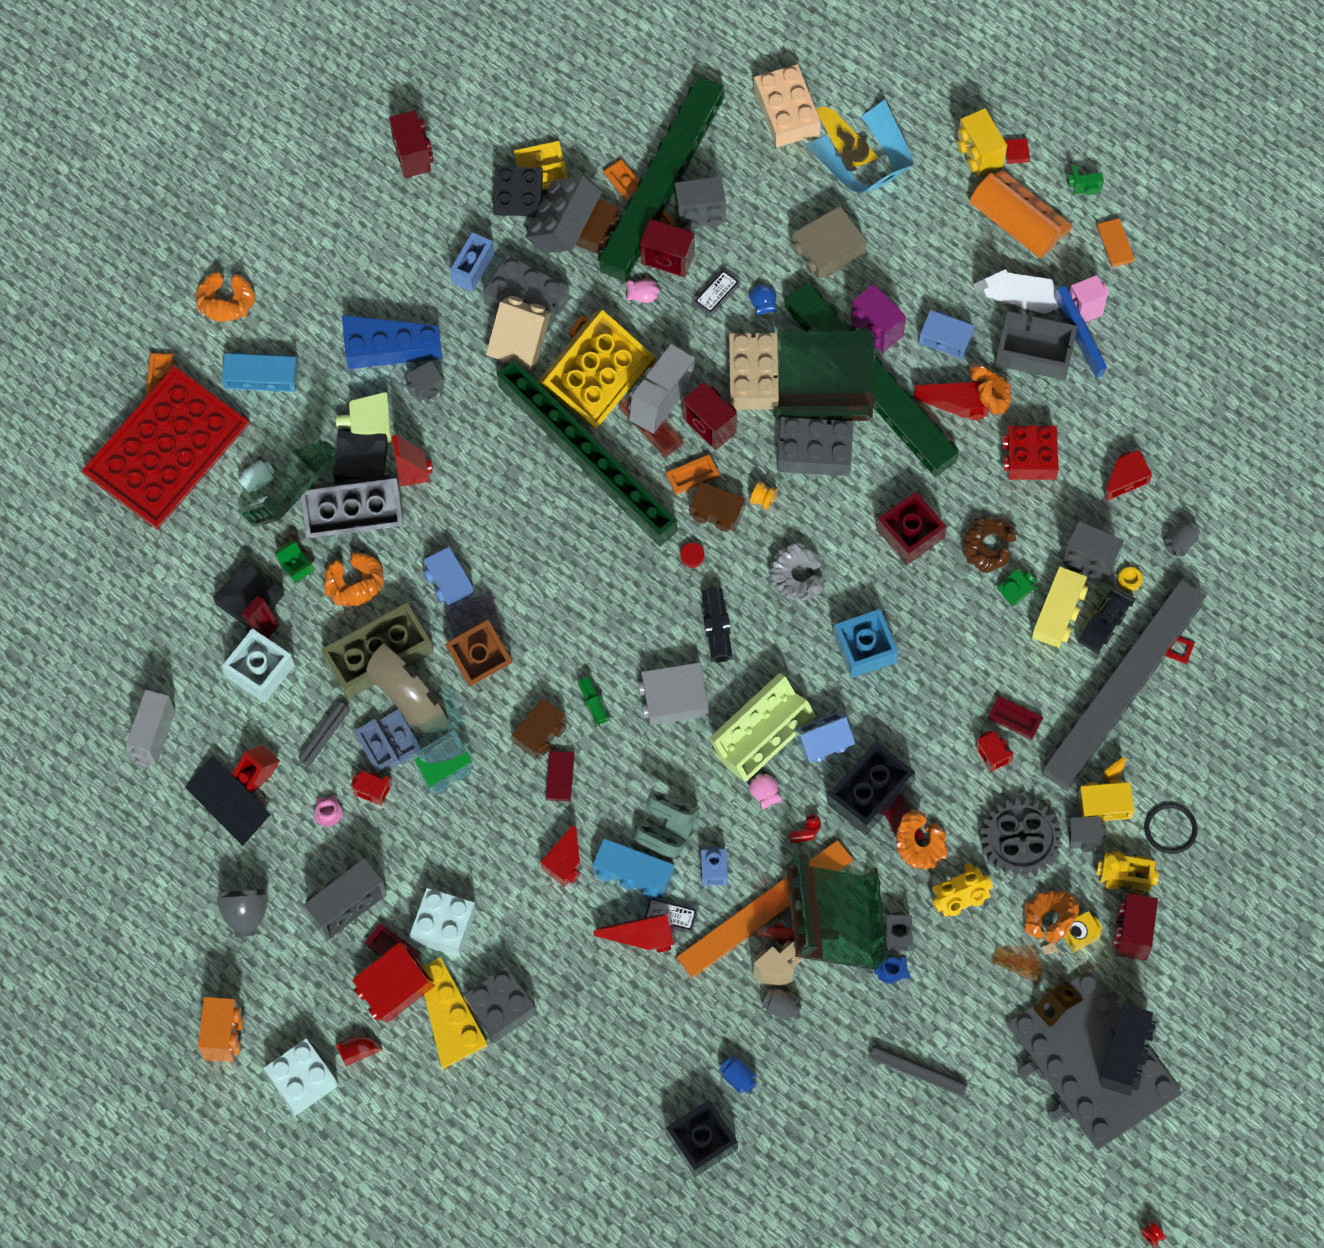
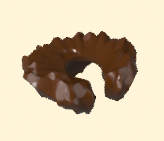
M983 516L974 519L965 528L961 540L963 543V554L968 558L967 563L975 565L983 573L992 572L1006 565L1012 553L1005 546H1003L1002 550L989 551L984 547L983 541L989 535H997L1005 543L1015 542L1016 535L1018 534L1015 526L998 516L995 518Z

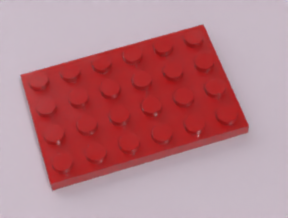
M173 366L82 469V474L158 530L249 426V421L180 369Z

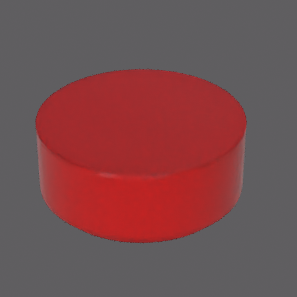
M697 543L684 545L680 552L681 562L689 568L700 566L705 558L704 549Z

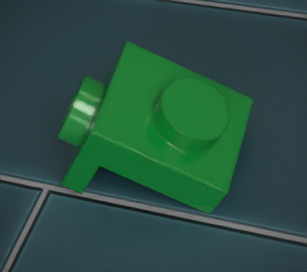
M1071 165L1070 173L1067 174V184L1069 188L1073 187L1074 195L1082 193L1094 195L1102 191L1104 182L1102 172L1079 175L1077 165Z
M295 540L290 541L274 552L281 568L294 583L315 571L312 563L301 552Z
M1017 568L997 589L1009 604L1014 607L1032 590L1037 591L1040 586L1037 584L1036 581L1038 579L1032 571Z

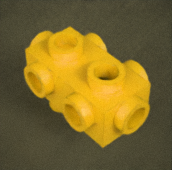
M1119 851L1105 853L1104 859L1098 861L1096 875L1101 876L1100 882L1105 883V887L1108 889L1118 890L1120 886L1129 887L1132 893L1145 894L1146 891H1151L1152 885L1157 886L1159 870H1155L1156 861H1151L1146 856H1136L1134 858L1125 856L1124 853ZM1137 873H1141L1144 876V879L1135 877V875Z
M965 864L963 874L932 887L935 897L931 900L937 913L942 912L944 917L948 915L957 916L964 908L971 905H982L985 899L991 897L989 890L993 889V885L989 876H983L978 867L974 869L973 864Z

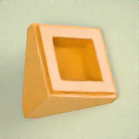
M1121 757L1106 768L1102 779L1107 784L1111 781L1119 780L1127 759Z

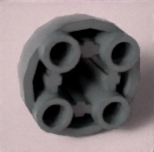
M266 889L218 893L217 903L220 914L227 925L235 932V937L255 936V930L260 925L267 910L268 894H266Z

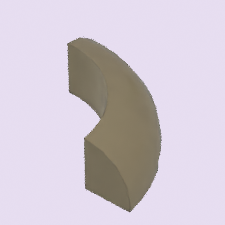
M382 644L372 655L368 663L367 677L392 700L412 731L428 735L445 728L449 724L440 705L437 702L434 703L427 694L429 692L428 688L417 675L412 678L410 671L404 666L406 663L385 644Z

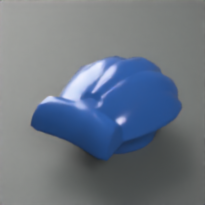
M762 283L758 284L757 287H753L749 293V298L756 308V315L777 312L775 289L771 288L770 285Z
M882 956L875 962L874 973L884 983L890 984L901 979L910 978L906 957L898 959L892 956Z

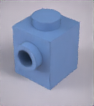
M710 846L706 850H701L702 886L728 885L726 849Z

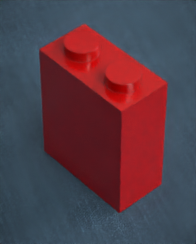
M401 942L352 979L356 985L354 991L361 1000L364 1001L366 999L370 1005L368 1011L376 1021L380 1019L386 1023L394 1019L436 986L409 947Z

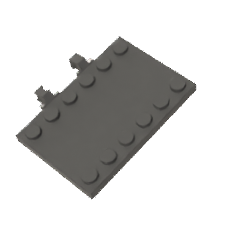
M1089 969L1069 982L1082 996L1083 1001L1067 1010L1054 1026L1049 1027L1034 1011L1036 1005L1008 1022L1007 1026L1029 1055L1025 1059L1027 1064L1019 1069V1076L1023 1081L1028 1076L1036 1073L1040 1078L1044 1076L1059 1097L1057 1099L1059 1103L1058 1108L1048 1113L1051 1121L1054 1123L1063 1117L1070 1121L1074 1118L1098 1151L1181 1096L1182 1093L1150 1049L1146 1065H1140L1139 1070H1142L1138 1090L1133 1089L1131 1096L1101 1087V1076L1121 1009L1093 970ZM1046 1003L1044 1005L1045 1013L1050 1017H1054V1007Z

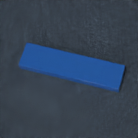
M1062 286L1057 289L1054 298L1067 324L1078 326L1075 340L1095 378L1104 375L1107 366L1067 287Z

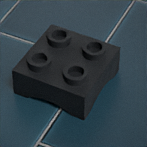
M495 166L493 214L498 216L535 217L542 201L543 169Z
M338 431L337 453L333 472L334 480L343 481L384 475L388 446L387 435L382 433L365 435Z
M244 561L229 582L213 596V599L218 607L250 629L242 613L258 596L265 600L269 609L272 610L284 596V593L279 585L265 578Z

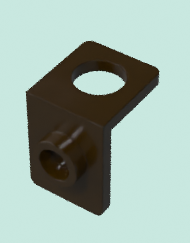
M1065 981L1049 990L1035 1006L1034 1011L1049 1027H1052L1067 1010L1081 1003L1083 998ZM1046 1003L1054 1007V1017H1050L1045 1013L1044 1005Z

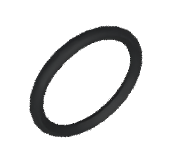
M1168 803L1157 806L1147 815L1144 825L1145 835L1149 843L1158 851L1167 854L1184 852L1192 846L1197 837L1198 828L1194 816L1189 810L1178 804ZM1163 809H1177L1190 819L1192 835L1184 846L1176 849L1164 848L1152 838L1149 828L1151 819L1157 812Z

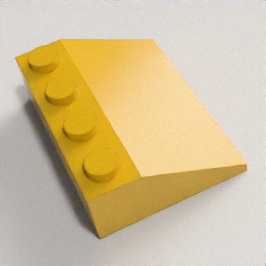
M599 310L591 315L537 382L559 404L597 429L655 356L604 310Z

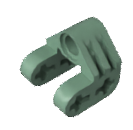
M652 791L648 796L646 807L650 811L668 819L666 828L662 831L652 825L640 823L635 831L634 839L638 843L664 856L677 857L692 835L690 832L693 826L698 824L699 808H692L689 803H682L679 798L674 799L664 793Z

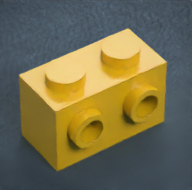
M1115 780L1109 782V784L1099 785L1097 782H1089L1084 784V786H1080L1078 797L1081 817L1101 816V821L1132 819L1134 803L1131 782L1124 783L1122 780Z

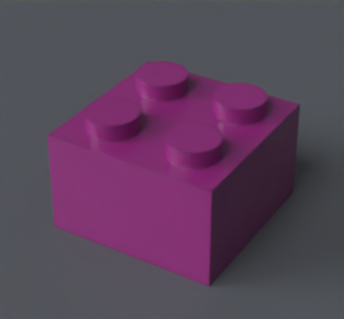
M874 284L852 301L851 326L858 334L862 332L867 337V341L873 349H879L884 353L904 336L906 315Z

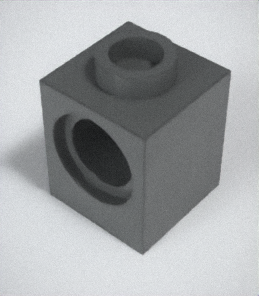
M894 912L891 915H887L886 951H912V915H906L904 912ZM895 927H901L906 933L898 936L892 930Z

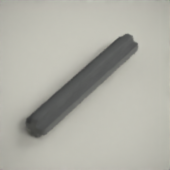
M874 1045L870 1052L869 1058L958 1096H963L966 1092L967 1082L878 1045Z

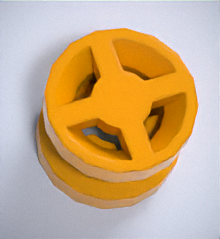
M759 481L752 492L750 503L754 505L760 504L763 509L768 511L777 495L778 489L774 487L768 488L765 486V483Z

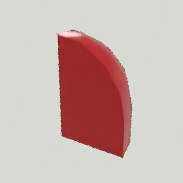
M360 1035L350 1037L336 1044L345 1067L382 1051L378 1042L370 1037Z

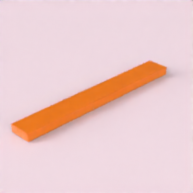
M837 840L801 867L813 870L814 889H816L852 863L853 859ZM788 878L783 879L677 956L678 962L691 978L697 976L790 908Z

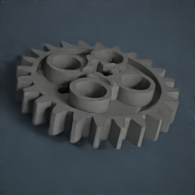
M1016 798L1014 805H1011L1008 800L1005 802V808L998 804L996 806L997 814L992 811L989 812L988 817L990 820L985 819L983 825L986 828L981 829L980 835L984 836V838L981 839L980 845L987 846L983 849V855L991 854L988 858V863L997 862L996 871L1003 867L1005 868V876L1012 871L1014 879L1018 877L1019 873H1022L1024 879H1027L1029 872L1037 877L1038 869L1045 873L1047 871L1046 864L1054 865L1055 860L1053 857H1059L1060 852L1057 849L1061 848L1063 843L1058 839L1062 838L1063 833L1056 831L1060 827V822L1052 823L1055 814L1046 815L1047 806L1040 810L1038 809V801L1033 806H1030L1028 798L1024 804H1020L1019 799ZM1035 822L1039 828L1030 829L1026 823ZM1010 824L1014 830L1005 831L1001 828V825ZM1019 834L1025 839L1024 842H1021L1020 838H1018ZM1036 845L1041 848L1042 852L1033 853L1029 847ZM1008 847L1013 848L1017 854L1008 855L1004 852V849Z

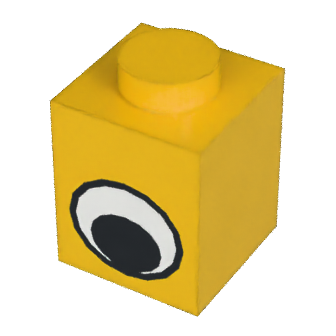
M1088 911L1076 918L1071 929L1063 937L1074 953L1099 940L1102 926L1096 916L1092 917Z

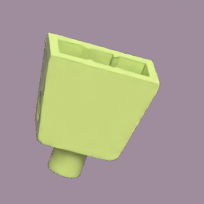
M387 392L352 400L349 402L350 414L336 416L337 430L351 429V433L365 435L382 433L387 435L388 443H392Z

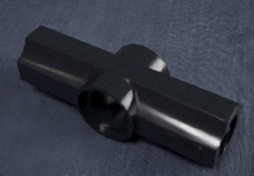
M710 587L702 591V602L705 613L703 616L706 630L705 635L708 637L711 662H727L732 660L729 638L731 634L729 615L725 610L723 589Z

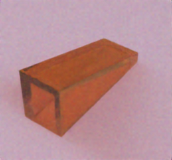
M998 948L991 963L1036 983H1039L1044 971L1041 962Z

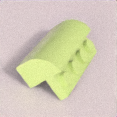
M779 673L721 726L709 740L715 748L713 750L715 756L736 777L746 782L796 736L794 729L810 723L816 715L808 701L794 692L786 676Z

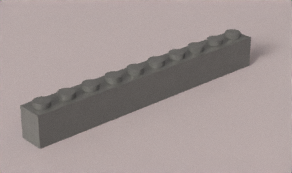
M1183 580L1180 581L1177 587L1171 586L1165 596L1167 598L1166 602L1163 605L1159 603L1153 611V620L1150 624L1148 622L1144 623L1138 633L1140 635L1139 639L1136 642L1133 640L1130 642L1125 650L1127 655L1123 661L1118 659L1111 669V672H1113L1109 680L1104 678L1097 689L1099 693L1096 698L1091 696L1083 708L1086 710L1082 717L1077 715L1070 725L1072 730L1069 735H1063L1056 745L1058 750L1055 754H1049L1042 764L1044 767L1043 776L1068 792L1166 657L1167 650L1172 643L1174 646L1177 639L1203 606L1206 595Z

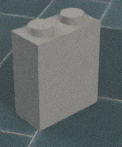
M700 662L641 672L642 681H638L640 696L645 695L646 703L642 704L644 719L649 718L650 725L709 716Z
M149 690L144 692L126 742L132 759L139 766L149 767V765L157 766L176 713L168 695Z

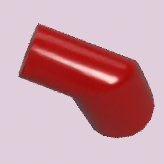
M810 814L807 816V822L802 830L789 831L791 844L811 841L816 837L821 829V821L818 815Z

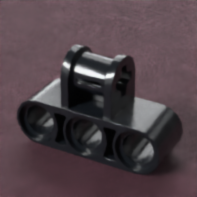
M1113 586L1082 631L1077 642L1099 655L1102 646L1108 643L1114 634L1113 631L1116 625H1120L1127 615L1125 614L1129 606H1133L1136 598Z

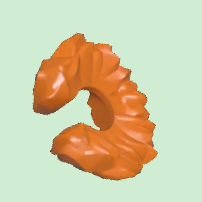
M212 272L206 276L195 293L197 310H200V313L205 314L207 318L209 317L211 321L216 320L217 322L222 321L225 323L228 320H238L241 316L246 317L248 309L255 303V294L251 289L250 283L241 275H234L230 279L234 296L227 302L216 299V292L223 285V274L221 272Z
M971 364L968 371L974 381H985L978 387L979 398L982 404L988 407L993 415H998V413L1005 414V411L1010 408V402L1013 398L1011 396V384L1001 375L992 373L990 369L983 365Z
M353 552L350 554V562L354 568L362 573L361 582L355 583L352 586L347 585L343 580V565L338 560L330 563L324 573L325 595L330 596L338 606L346 607L349 605L352 607L355 605L359 607L361 604H366L368 601H372L373 596L378 595V591L382 590L381 586H384L383 569L380 562L369 554Z
M918 809L911 810L903 815L895 836L897 840L895 847L901 859L906 864L911 865L912 868L934 869L942 859L948 858V847L945 842L946 830L939 827L937 823L929 825L924 829L929 832V842L926 846L920 847L915 841V832L926 824V815Z
M1051 890L1046 893L1038 892L1035 899H1032L1031 903L1026 902L1024 906L1025 932L1038 939H1042L1045 936L1046 941L1052 944L1058 943L1068 933L1078 917L1079 902L1073 897V894H1069L1065 890L1057 892ZM1050 911L1059 913L1057 921L1045 929L1046 934H1044L1041 930L1044 915Z

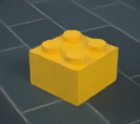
M984 108L961 118L956 146L961 154L965 153L968 158L967 165L970 171L976 172L980 178L1003 168L1007 144L987 110Z

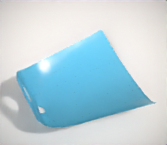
M886 99L861 116L893 165L892 172L874 185L862 184L853 177L841 156L831 145L827 135L812 142L803 143L840 182L853 192L865 193L883 187L913 165L910 150L889 109Z

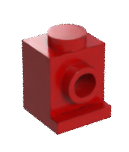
M987 731L978 737L976 749L990 773L1012 762L1014 756L1012 750L1008 751L1006 742L1002 737L998 738L995 731Z
M360 771V773L354 775L351 786L353 787L354 796L382 807L392 783L388 776H385L383 780L377 773Z

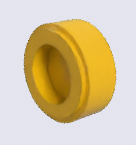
M1131 566L1123 568L1118 575V584L1126 591L1139 589L1143 581L1140 570Z

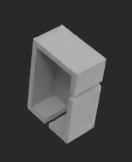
M672 344L666 351L662 350L656 359L654 367H649L646 370L643 381L640 385L636 384L630 393L632 400L629 405V420L654 434L691 385L695 357Z

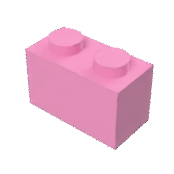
M1097 275L1071 285L1070 295L1084 322L1103 315L1109 292L1106 284L1101 282Z

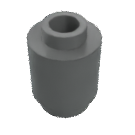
M1189 520L1179 523L1165 540L1167 551L1173 556H1184L1198 540L1199 528Z
M769 989L762 1008L767 1009L768 1013L790 1022L792 1017L797 1019L802 1004L798 1003L799 998L779 989Z

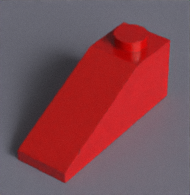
M983 382L915 385L914 399L963 418H970L974 421L988 417L989 408L982 404L978 393V387Z
M392 435L400 485L407 486L429 482L428 474L433 473L431 459L426 460L425 453L420 448L398 435Z
M670 912L604 926L593 931L596 937L646 950L656 949L657 953L671 950V945L677 942Z

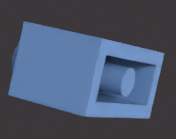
M473 232L471 233L450 269L453 284L471 292L475 290L495 255L493 241Z
M930 310L920 333L919 344L964 359L974 336L975 326L966 320H957L949 317L944 312Z
M450 547L424 559L425 569L422 570L428 583L433 581L436 586L434 593L440 603L444 601L447 607H450L474 594L471 582Z
M840 711L794 729L801 752L809 762L822 761L826 758V755L834 752L842 753L848 750L849 746L855 744L847 718Z

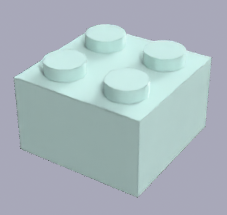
M251 629L222 665L226 678L265 703L295 665L290 653L254 629Z
M426 888L410 933L412 943L460 957L476 913L475 902Z
M307 1039L263 1068L267 1077L295 1116L338 1087L335 1078Z

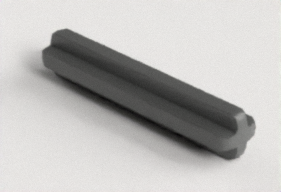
M339 702L299 755L298 759L303 765L309 767L348 715L350 710L347 705Z

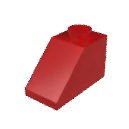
M1140 450L1133 453L1128 451L1119 456L1106 489V501L1150 483L1152 472Z
M261 745L244 753L232 775L253 794L272 776L280 760L267 747Z
M573 825L540 862L541 869L563 887H566L569 882L573 884L581 874L579 871L581 866L577 828Z

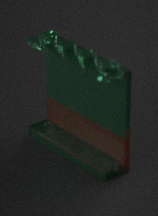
M813 328L808 329V332H799L796 329H786L785 332H777V336L781 340L778 407H774L773 416L777 421L781 422V417L827 420V422H832V420L873 421L876 337L872 331H869L867 328H856L855 331L834 328L829 332H822L821 329Z
M321 439L295 448L292 452L305 464L299 473L274 500L269 496L243 504L237 512L254 527L279 521L338 457L334 453V448L327 441H322Z
M798 854L786 864L796 957L876 970L888 960L889 950L886 944V926L883 919V902L881 901V882L878 876V868L874 867L864 876L809 866L808 855Z

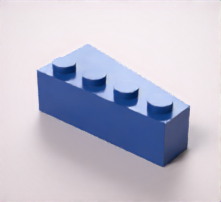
M342 315L345 357L348 369L443 359L439 326Z

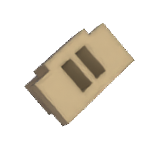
M1049 943L1041 947L1044 955L1053 952L1056 955L1059 954L1055 943Z

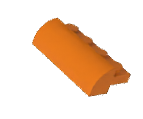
M1003 170L995 175L989 174L977 187L969 203L1039 258L1050 252L1055 247L1056 242L1067 235L1073 227L1072 224Z

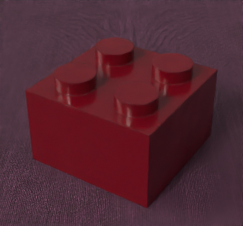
M416 110L389 117L392 140L404 178L431 172L430 164L434 163L431 152V143L425 133L426 128L423 118L418 119Z
M650 219L640 243L641 264L686 278L695 256V233H692L687 228H677L670 226L664 221Z
M703 382L683 399V420L716 451L737 433V410L731 403H726L720 398V393L713 386L709 387Z
M916 491L879 517L877 521L878 533L906 565H909L938 544L946 535L947 526Z
M1127 893L1125 901H1120L1116 915V924L1120 925H1117L1113 939V948H1117L1116 956L1147 961L1153 945L1158 898Z

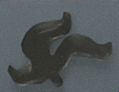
M839 127L837 129V136L845 143V146L843 147V152H836L835 155L842 157V163L847 171H855L856 166H853L852 162H863L869 155V147L866 142L867 135L861 136L858 139V148L852 150L855 144L854 137L849 133L843 132L842 128Z

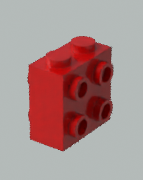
M1008 426L1007 435H1003L1002 438L1003 449H1007V457L1003 458V470L1008 471V480H1057L1059 471L1057 426Z

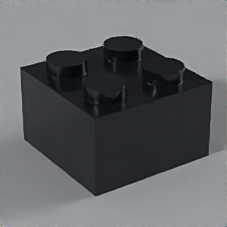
M710 1100L666 1127V1136L694 1178L738 1150V1141Z

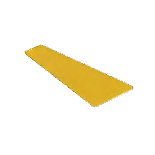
M824 106L816 109L822 124L848 170L878 159V156L835 110Z

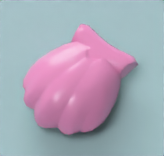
M649 278L640 279L635 282L628 280L626 282V300L634 299L639 302L650 303L658 297L657 294L660 292L657 283Z
M757 774L755 779L751 780L749 790L753 797L760 802L762 809L782 801L778 794L777 781L773 776Z
M337 795L316 798L315 822L329 828L334 824H338L343 812L337 802Z

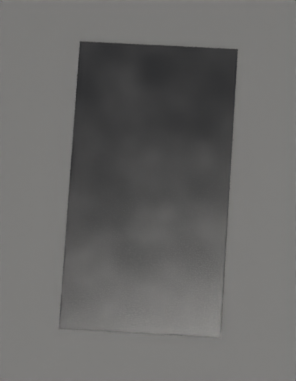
M214 756L206 762L185 786L242 846L271 815Z

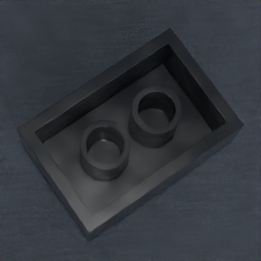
M876 741L830 791L827 805L864 835H867L914 783L915 771Z
M1123 1003L1101 1076V1087L1131 1096L1133 1089L1138 1090L1142 1078V1070H1139L1140 1065H1146L1150 1046L1146 1044L1148 1040L1153 1041L1157 1028V1021L1153 1020L1154 1012Z

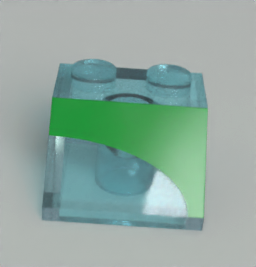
M452 730L412 755L415 772L431 795L435 792L437 794L445 792L450 787V783L457 779L459 781L466 779L471 774V770H473L472 761L455 730Z

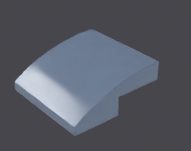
M399 709L379 721L373 719L354 731L377 773L391 769L423 752Z

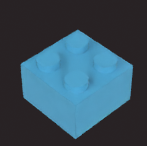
M881 609L834 625L833 636L850 678L897 663L898 650Z

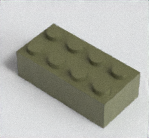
M408 603L321 649L325 664L347 700L376 685L367 677V667L372 655L382 644H385L406 663L405 667L433 653L431 640Z

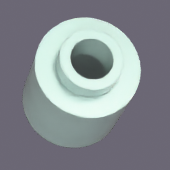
M259 460L242 471V475L238 477V480L249 494L252 491L256 492L273 481L272 475L275 471L268 461L263 463L262 460Z

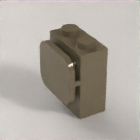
M841 206L793 233L791 246L797 256L801 255L806 269L809 273H814L818 279L833 275L848 266L851 260L866 252L865 238Z

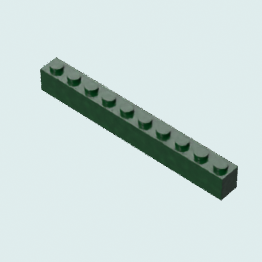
M700 76L695 84L692 83L690 85L686 101H682L678 108V116L670 122L666 138L661 139L656 156L651 157L646 175L643 174L640 177L636 193L631 194L627 210L620 214L616 230H612L608 237V245L599 253L598 262L601 273L624 282L629 278L641 255L640 243L650 219L654 221L660 220L663 211L675 192V183L681 181L725 99L724 85Z
M806 283L785 298V309L807 333L816 337L815 343L859 393H874V410L934 477H937L957 462L959 450L955 443L951 440L948 441L944 437L940 426L936 423L933 424L928 419L924 408L918 407L913 402L911 394L897 384L896 377L882 367L880 359L876 355L872 356L867 350L865 342L861 338L857 339L852 333L850 325L846 321L842 322L835 308L824 302L818 289L812 288Z
M515 359L497 373L498 387L659 547L678 532L677 519Z

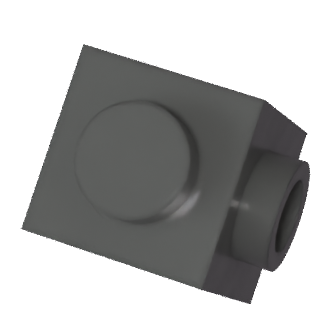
M432 361L407 373L408 383L405 384L409 394L412 397L416 395L419 401L424 399L431 400L437 396L439 391L445 389L443 378Z
M1101 816L1070 818L1068 824L1070 849L1082 848L1083 852H1093L1097 848H1101L1102 841L1106 840V825H1101Z

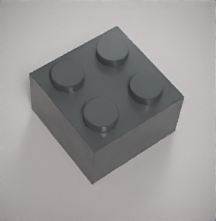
M721 176L675 183V207L679 228L695 230L699 226L717 227L726 222V199Z
M1079 521L1068 542L1063 564L1073 572L1079 573L1081 571L1088 574L1096 582L1105 581L1108 583L1120 558L1124 540Z
M504 967L463 995L466 1005L493 1043H496L536 1015L535 1006L507 967Z

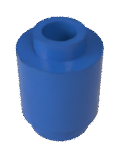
M731 1056L719 1069L723 1073L722 1077L739 1094L743 1092L748 1094L757 1085L755 1080L758 1075L741 1058L737 1059L735 1056Z

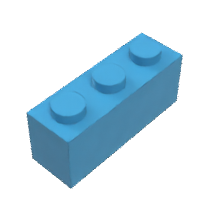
M242 352L225 353L222 382L225 389L296 392L298 375L296 357L288 354L269 356L265 353H257L256 355H247Z
M603 839L592 865L593 873H596L597 878L609 882L610 879L620 882L619 885L624 889L633 890L636 888L643 891V895L654 899H657V897L664 899L675 872L674 864L607 839Z

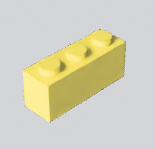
M1059 566L1034 628L1033 639L1060 648L1062 641L1068 642L1072 631L1071 628H1068L1071 620L1076 621L1081 609L1077 607L1079 599L1084 600L1089 589L1085 585L1087 576Z

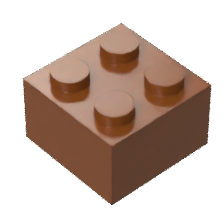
M489 620L444 644L468 687L513 663Z

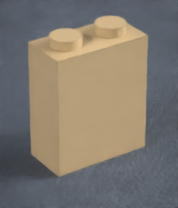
M506 297L499 304L486 355L507 363H511L515 359L523 368L531 370L538 362L551 312L545 310V307L539 304L529 305L523 303V300L519 297Z

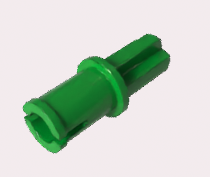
M589 677L580 679L578 685L586 700L584 705L589 708L595 725L598 726L610 720L602 703L603 697L601 695L598 696Z

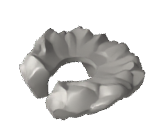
M793 543L786 549L778 550V555L774 556V561L771 563L772 568L769 572L771 574V584L775 586L779 595L785 596V598L790 600L799 599L801 601L808 600L817 594L819 595L825 588L822 577L814 575L804 582H799L791 574L792 569L798 565L811 568V572L820 568L819 556L801 543Z

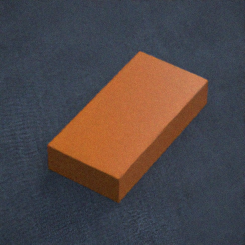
M1120 218L1097 224V230L1111 267L1134 262L1135 258Z
M709 454L666 472V477L675 495L699 486L700 482L707 483L719 478L720 474Z

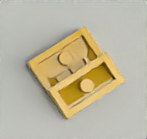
M559 141L514 150L517 167L543 169L542 190L548 189L554 180L568 178Z

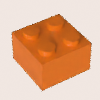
M204 997L198 1049L204 1060L235 1062V1056L240 1055L241 1040L238 1039V1031L244 1028V1015H241V1008H238L235 999Z

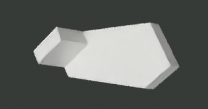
M1005 269L973 284L977 293L982 291L986 298L1032 312L1046 314L1059 308L1054 298L1057 289L1052 279L1007 273Z

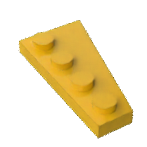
M439 957L422 967L436 985L424 996L443 1070L488 1045L443 960Z

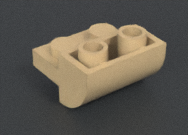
M791 940L781 947V953L772 947L768 951L762 950L755 957L753 977L763 986L778 989L786 987L793 982L794 967L804 958L796 957L795 945Z

